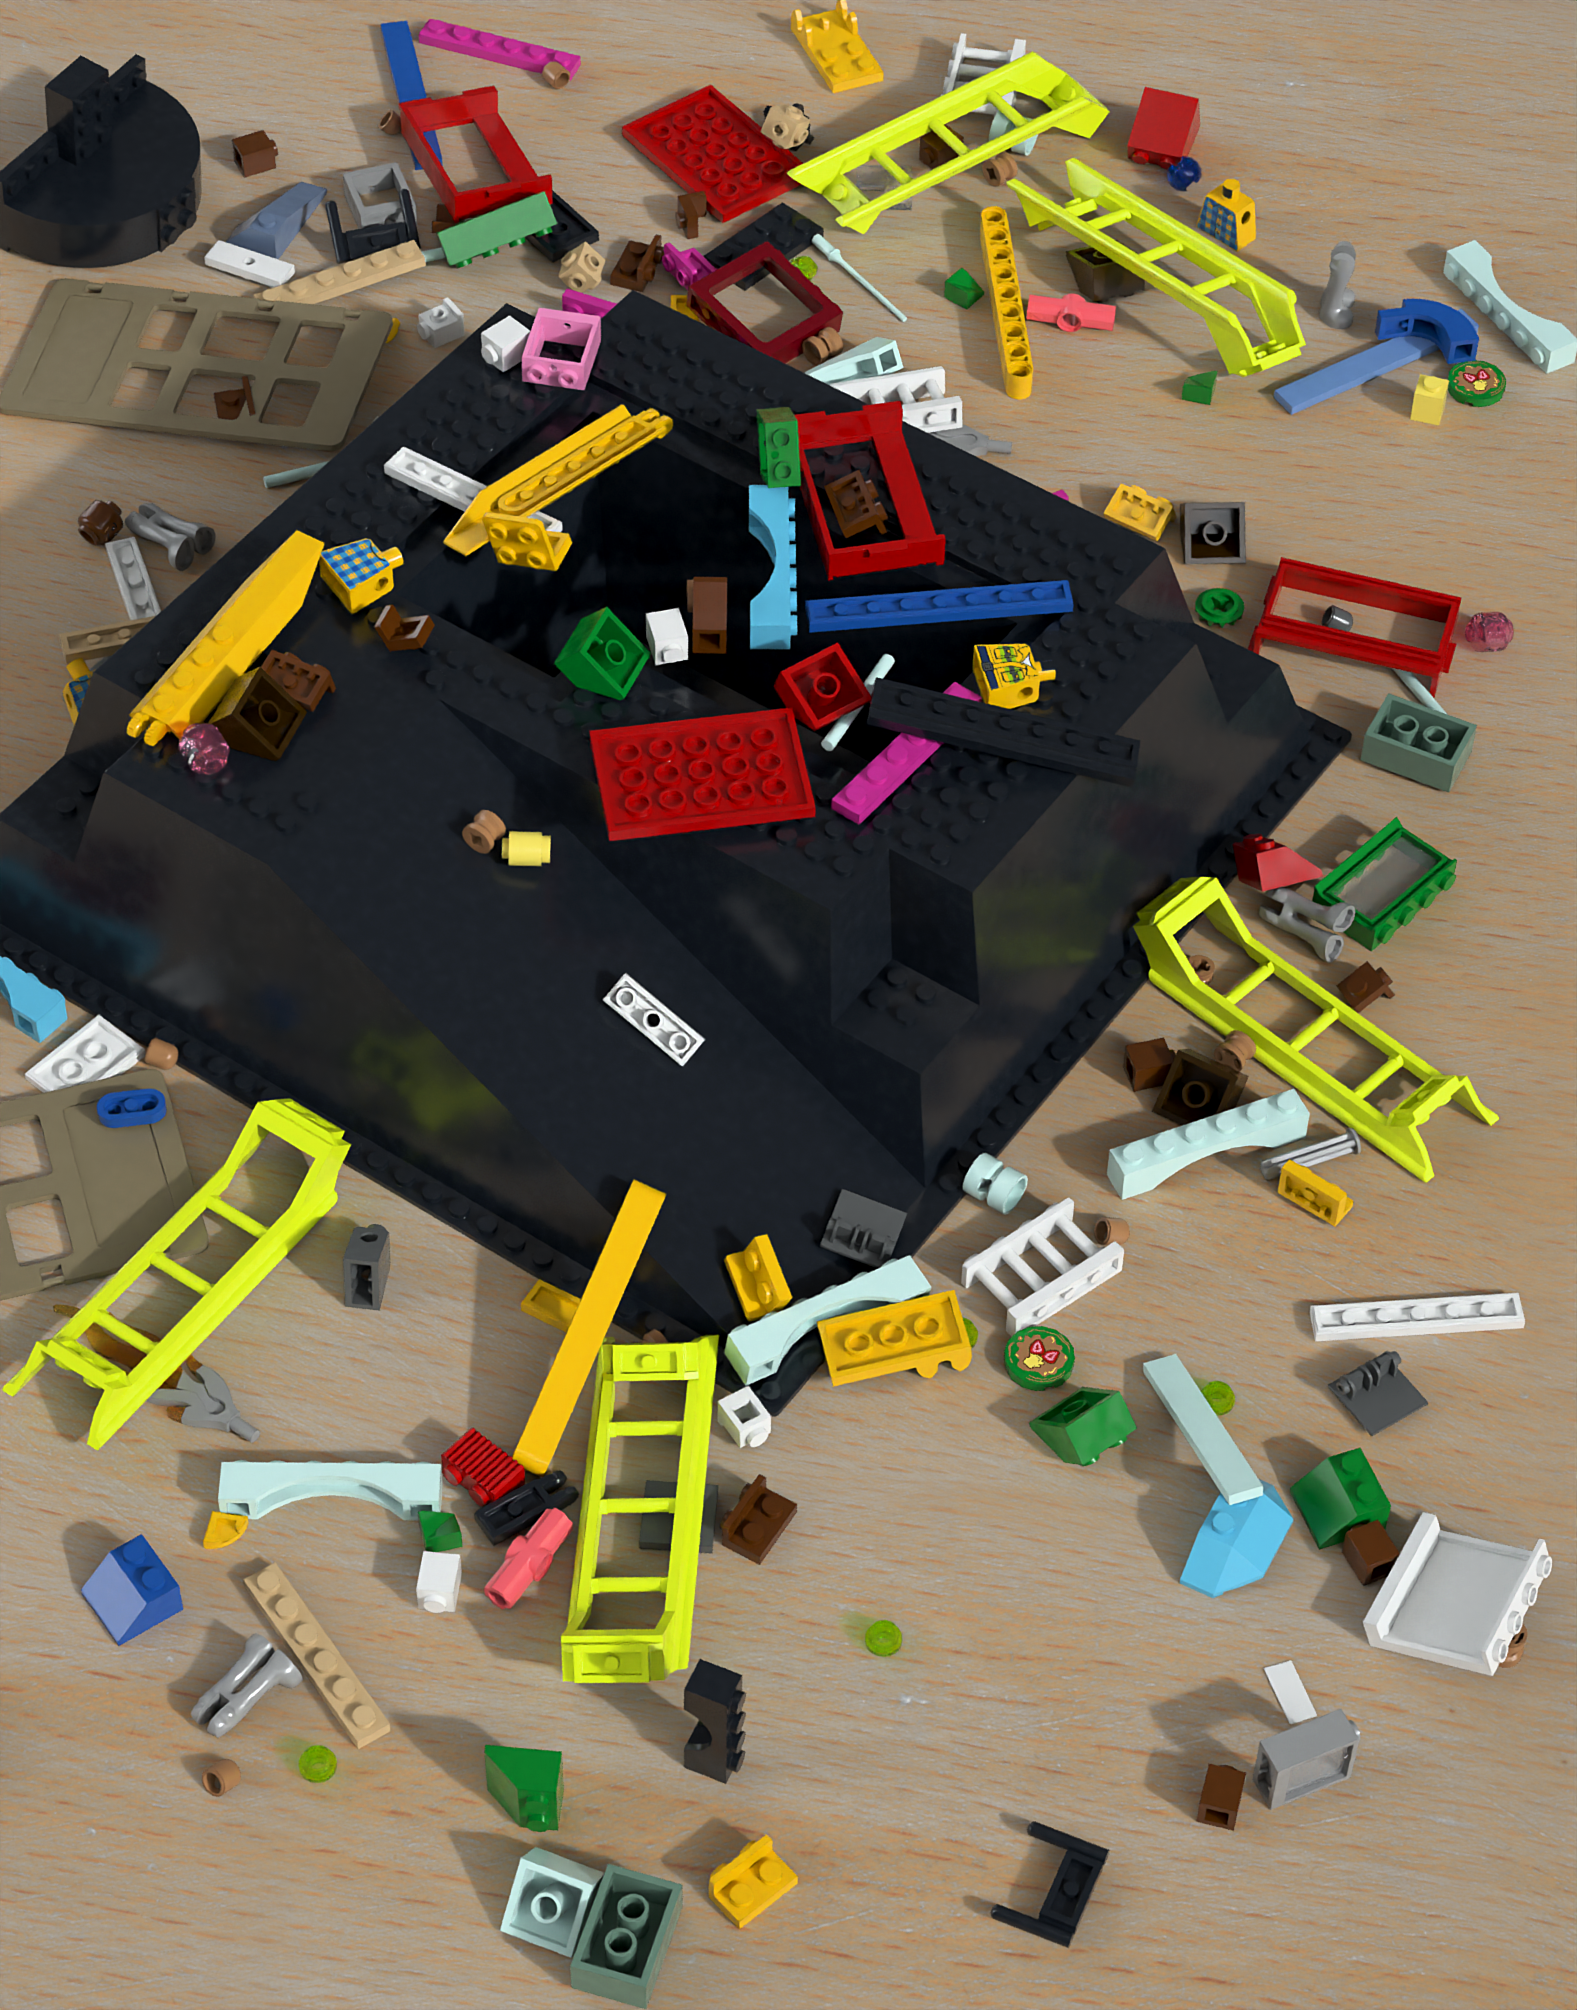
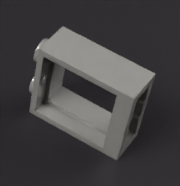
M397 162L342 173L344 196L358 229L399 222L404 223L400 200L364 207L359 196L396 188L397 192L401 189L409 190ZM410 192L413 212L417 226L416 204Z

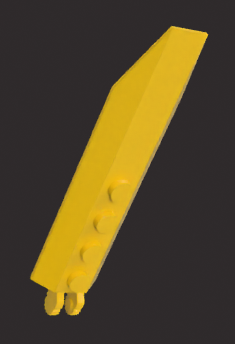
M623 404L481 490L445 538L444 544L464 556L469 555L490 542L482 521L486 512L528 518L613 464L618 463L634 451L642 448L655 438L661 439L666 434L668 435L673 427V419L665 415L659 418V412L653 408L644 410L636 416H631Z
M296 530L245 580L132 710L129 717L133 719L129 722L126 733L136 738L148 727L144 734V741L146 744L153 746L167 732L170 733L172 731L185 744V741L191 737L225 697L234 680L244 675L302 607L322 553L324 542Z

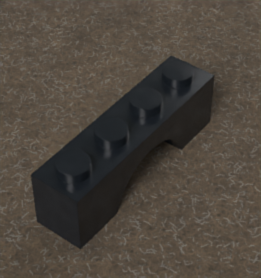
M699 1659L684 1688V1710L699 1719L684 1748V1768L726 1784L732 1771L737 1773L740 1770L745 1758V1751L741 1750L746 1735V1732L742 1731L746 1712L742 1711L746 1692L742 1691L741 1674Z

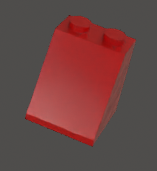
M1145 87L1127 144L1128 159L1138 164L1150 163L1159 165L1165 170H1182L1200 127L1199 98Z

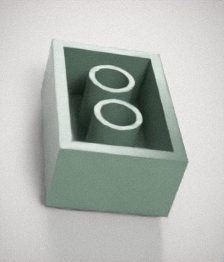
M1388 693L1365 733L1361 761L1450 792L1472 752L1477 725Z
M608 1864L570 1965L571 1988L647 2009L683 1908V1885Z

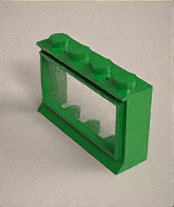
M1396 817L1314 886L1312 901L1322 906H1332L1340 902L1353 905L1355 908L1354 920L1343 933L1372 952L1381 943L1386 944L1392 938L1394 932L1402 925L1407 926L1420 909L1428 908L1442 890L1447 891L1451 888L1456 880L1455 869L1457 860L1455 858L1451 860L1403 828Z

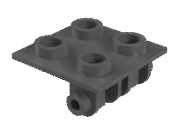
M842 1189L820 1247L872 1267L881 1268L891 1258L907 1213Z
M1385 1351L1380 1356L1367 1361L1364 1365L1358 1366L1357 1369L1342 1375L1339 1379L1328 1384V1388L1371 1436L1428 1405V1401L1398 1369L1401 1357L1396 1351Z

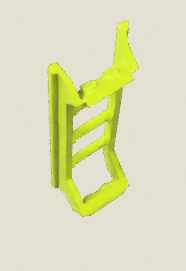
M1032 51L789 170L787 174L802 185L823 195L842 214L835 219L842 227L847 226L865 234L881 211L1047 129L1057 127L1090 139L1110 111L1078 81ZM1015 90L1041 99L1053 111L1028 121L1008 104L1002 96ZM990 102L1017 126V128L971 150L949 131L944 124ZM933 130L960 156L913 179L885 153ZM875 159L901 186L870 200L844 173Z
M1076 158L1065 161L1069 184L1075 198L1064 203L1066 209L1017 179L1006 182L1007 186L1015 191L1030 227L1037 225L1039 231L1058 225L1204 317L1230 375L1234 373L1241 377H1246L1302 355L1300 347L1305 346L1306 343L1296 317L1294 307L1296 295L1291 289ZM1099 205L1111 212L1087 222L1078 218L1097 210ZM1126 221L1163 245L1137 254L1099 231V229ZM1178 253L1216 278L1190 287L1151 262L1170 254ZM1229 285L1250 298L1270 341L1252 348L1236 315L1206 297L1205 294Z
M1216 877L1180 878L1137 912L1140 921L1133 928L1146 951L1151 967L1148 976L1154 985L1225 1037L1233 1030L1242 1031L1247 1034L1256 1045V1053L1253 1056L1255 1059L1349 1128H1353L1356 1133L1424 1183L1433 1178L1434 1173L1426 1146L1415 1126L1425 1123L1430 1118L1429 1114L1437 1107L1445 1105L1452 1098L1489 1126H1492L1499 1119L1497 1114L1480 1102L1468 1076L1441 1074L1254 939ZM1202 911L1218 931L1245 949L1251 958L1260 963L1259 968L1226 995H1220L1198 978L1173 934ZM1272 973L1324 1009L1321 1016L1289 1042H1284L1235 1006L1239 1000ZM1337 1019L1389 1056L1386 1063L1354 1090L1348 1089L1299 1053L1304 1046ZM1403 1066L1425 1083L1393 1109L1389 1117H1387L1363 1099Z
M290 1098L257 1102L226 1163L51 1339L36 1341L27 1363L4 1385L2 1391L14 1397L53 1357L56 1359V1365L65 1370L77 1372L84 1377L83 1381L89 1386L104 1389V1393L93 1415L87 1441L89 1446L98 1451L336 1204L338 1195L334 1188L338 1172L351 1146L350 1143L342 1139L345 1131ZM269 1132H272L314 1157L315 1160L290 1208L271 1227H265L222 1201L219 1195L228 1187L235 1172L255 1153ZM206 1208H209L259 1239L216 1284L208 1283L172 1261L163 1253ZM151 1264L204 1296L159 1343L149 1340L109 1315V1312L106 1310ZM95 1322L147 1356L126 1375L125 1371L76 1340Z
M704 1335L695 1338L691 1342L615 1344L614 1337H604L598 1353L568 1623L561 1635L563 1681H574V1683H649L650 1681L665 1680L670 1673L688 1668L719 1335ZM688 1380L684 1420L612 1422L615 1381ZM682 1436L676 1497L604 1498L611 1437ZM674 1513L667 1577H595L602 1514ZM600 1592L666 1593L665 1611L655 1629L583 1630L584 1625L591 1616L593 1594H599Z

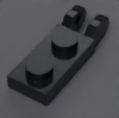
M557 1470L539 1480L536 1478L477 1510L474 1513L475 1521L495 1546L535 1524L547 1508L554 1509L555 1507L559 1510L567 1508L568 1505L577 1500L579 1492L575 1487L569 1486L550 1496L549 1494L562 1487L567 1481V1476L564 1472Z

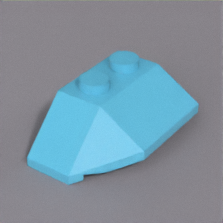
M1260 1480L1263 1485V1496L1232 1505L1227 1503L1220 1492L1198 1532L1180 1578V1584L1215 1598L1223 1595L1225 1591L1240 1588L1264 1577L1293 1523V1517L1274 1485Z

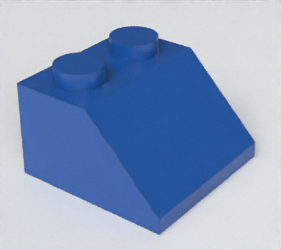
M142 1534L110 1551L81 1589L82 1595L118 1646L183 1610L178 1583Z

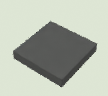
M646 1480L644 1498L676 1497L677 1482ZM705 1484L699 1553H713L718 1485ZM642 1513L639 1549L671 1551L674 1513Z

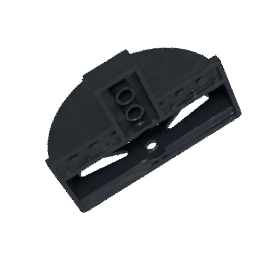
M135 54L109 77L108 69L83 56H79L45 85L48 130L0 171L1 249L6 252L13 249L29 258L58 266L73 268L109 267L133 262L157 251L162 252L170 244H174L184 231L195 224L202 192L199 133L185 107L168 92L146 80L145 58Z

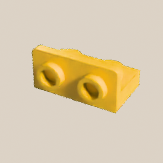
M1120 483L1103 513L1106 519L1157 542L1168 522L1174 523L1177 518L1173 504L1169 500L1160 496L1155 499L1147 495L1145 490L1136 485L1129 487Z
M1290 1159L1282 1167L1278 1193L1334 1227L1353 1207V1200L1347 1197L1346 1192L1341 1190L1336 1184L1329 1183L1312 1173L1309 1168L1300 1166Z
M767 1234L754 1237L744 1251L727 1255L724 1259L748 1321L761 1319L773 1311L780 1312L792 1299Z
M768 1835L763 1836L758 1841L752 1840L747 1843L740 1851L738 1857L729 1864L722 1863L710 1875L709 1899L738 1929H741L798 1884V1876L772 1850L773 1840Z

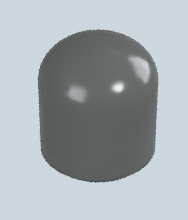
M1334 605L1327 608L1322 618V626L1347 632L1350 631L1353 625L1351 613Z

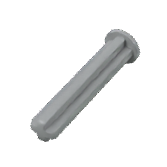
M1348 1128L1344 1134L1262 1160L1260 1162V1170L1263 1177L1269 1180L1281 1175V1169L1289 1159L1300 1166L1309 1167L1351 1152L1359 1154L1361 1152L1360 1140L1356 1131L1353 1128Z

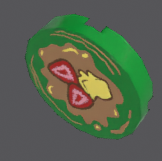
M1485 361L1461 362L1453 366L1448 374L1449 394L1462 404H1465L1466 401L1472 403L1473 407L1491 406L1499 402L1505 392L1506 378L1503 372L1495 365Z
M1027 1327L1016 1332L1008 1340L1004 1350V1365L1008 1370L1007 1373L1011 1380L1021 1387L1033 1391H1045V1388L1052 1386L1057 1388L1063 1385L1070 1378L1074 1368L1075 1355L1073 1346L1066 1336L1048 1327Z

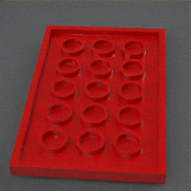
M711 84L622 126V136L688 194L704 191L706 194V209L722 223L802 185L792 179L787 172L804 163L788 149H782L774 145L772 139L760 132L762 127Z
M792 708L589 731L590 745L609 841L815 817L816 807Z

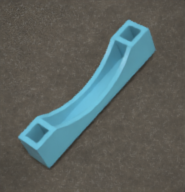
M749 485V532L766 548L774 564L770 580L762 591L750 601V649H790L791 635H797V615H791V612H797V591H790V588H796V568H790V564H796V544H789V541H795V521H789V518H795V498H788V487L768 488L767 485Z
M0 956V993L10 1006L15 1027L38 1043H41L68 1019L65 998L58 990L50 989L42 984L32 973H25L16 967L9 958H2Z

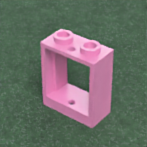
M539 308L521 358L522 381L585 390L601 342V316ZM544 341L585 346L581 362L539 357Z

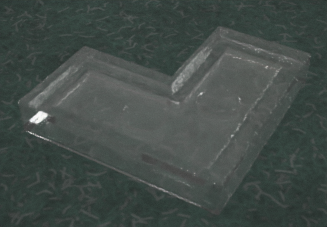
M860 165L856 167V186L861 191H884L885 194L901 186L881 165ZM899 166L912 178V166ZM912 197L885 210H912Z

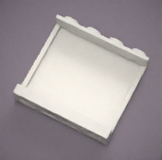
M1423 1512L1363 1621L1370 1646L1493 1676L1499 1663L1505 1661L1508 1654V1646L1514 1634L1520 1632L1523 1617L1528 1607L1535 1603L1538 1588L1543 1578H1547L1551 1572L1552 1558L1548 1555L1545 1540L1539 1539L1534 1550L1529 1551L1440 1530L1437 1516Z

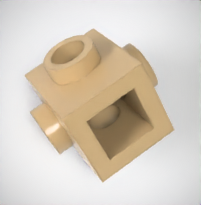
M781 104L770 107L760 132L772 139L773 144L777 147L788 149L801 145L808 136L807 128L811 120L803 116V112L800 109Z
M584 242L569 251L562 258V267L558 277L574 291L582 293L587 289L592 290L601 281L602 277L600 275L606 260L587 242Z

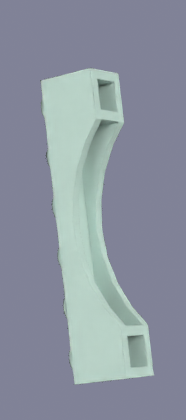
M1476 240L1447 251L1443 271L1446 277L1476 304L1481 312L1486 314L1546 374L1575 362L1577 338L1562 323L1534 315L1509 299L1500 289L1493 276L1491 267L1492 256Z
M875 337L804 373L830 385L832 383L889 375L902 369L903 364L895 340Z
M1291 1089L1110 1149L1107 1176L1121 1200L1153 1190L1166 1178L1183 1167L1216 1152L1243 1146L1278 1148L1305 1139L1310 1113L1295 1089Z
M910 1255L899 1260L891 1259L884 1263L881 1268L872 1272H861L854 1276L851 1281L840 1286H829L817 1296L810 1299H799L785 1310L770 1312L763 1316L760 1321L748 1326L740 1325L728 1334L724 1353L745 1386L776 1373L783 1357L791 1346L804 1334L816 1328L817 1321L929 1296L931 1285Z
M245 1460L222 1462L218 1494L219 1509L222 1513L248 1516V1519H259L273 1509L292 1501L316 1496L336 1495L370 1501L390 1510L403 1520L418 1521V1511L441 1512L442 1470L441 1464H432L424 1461L417 1463H394L390 1461L380 1463H358L355 1461L343 1463H322L320 1461L286 1463L280 1460L271 1462H248Z

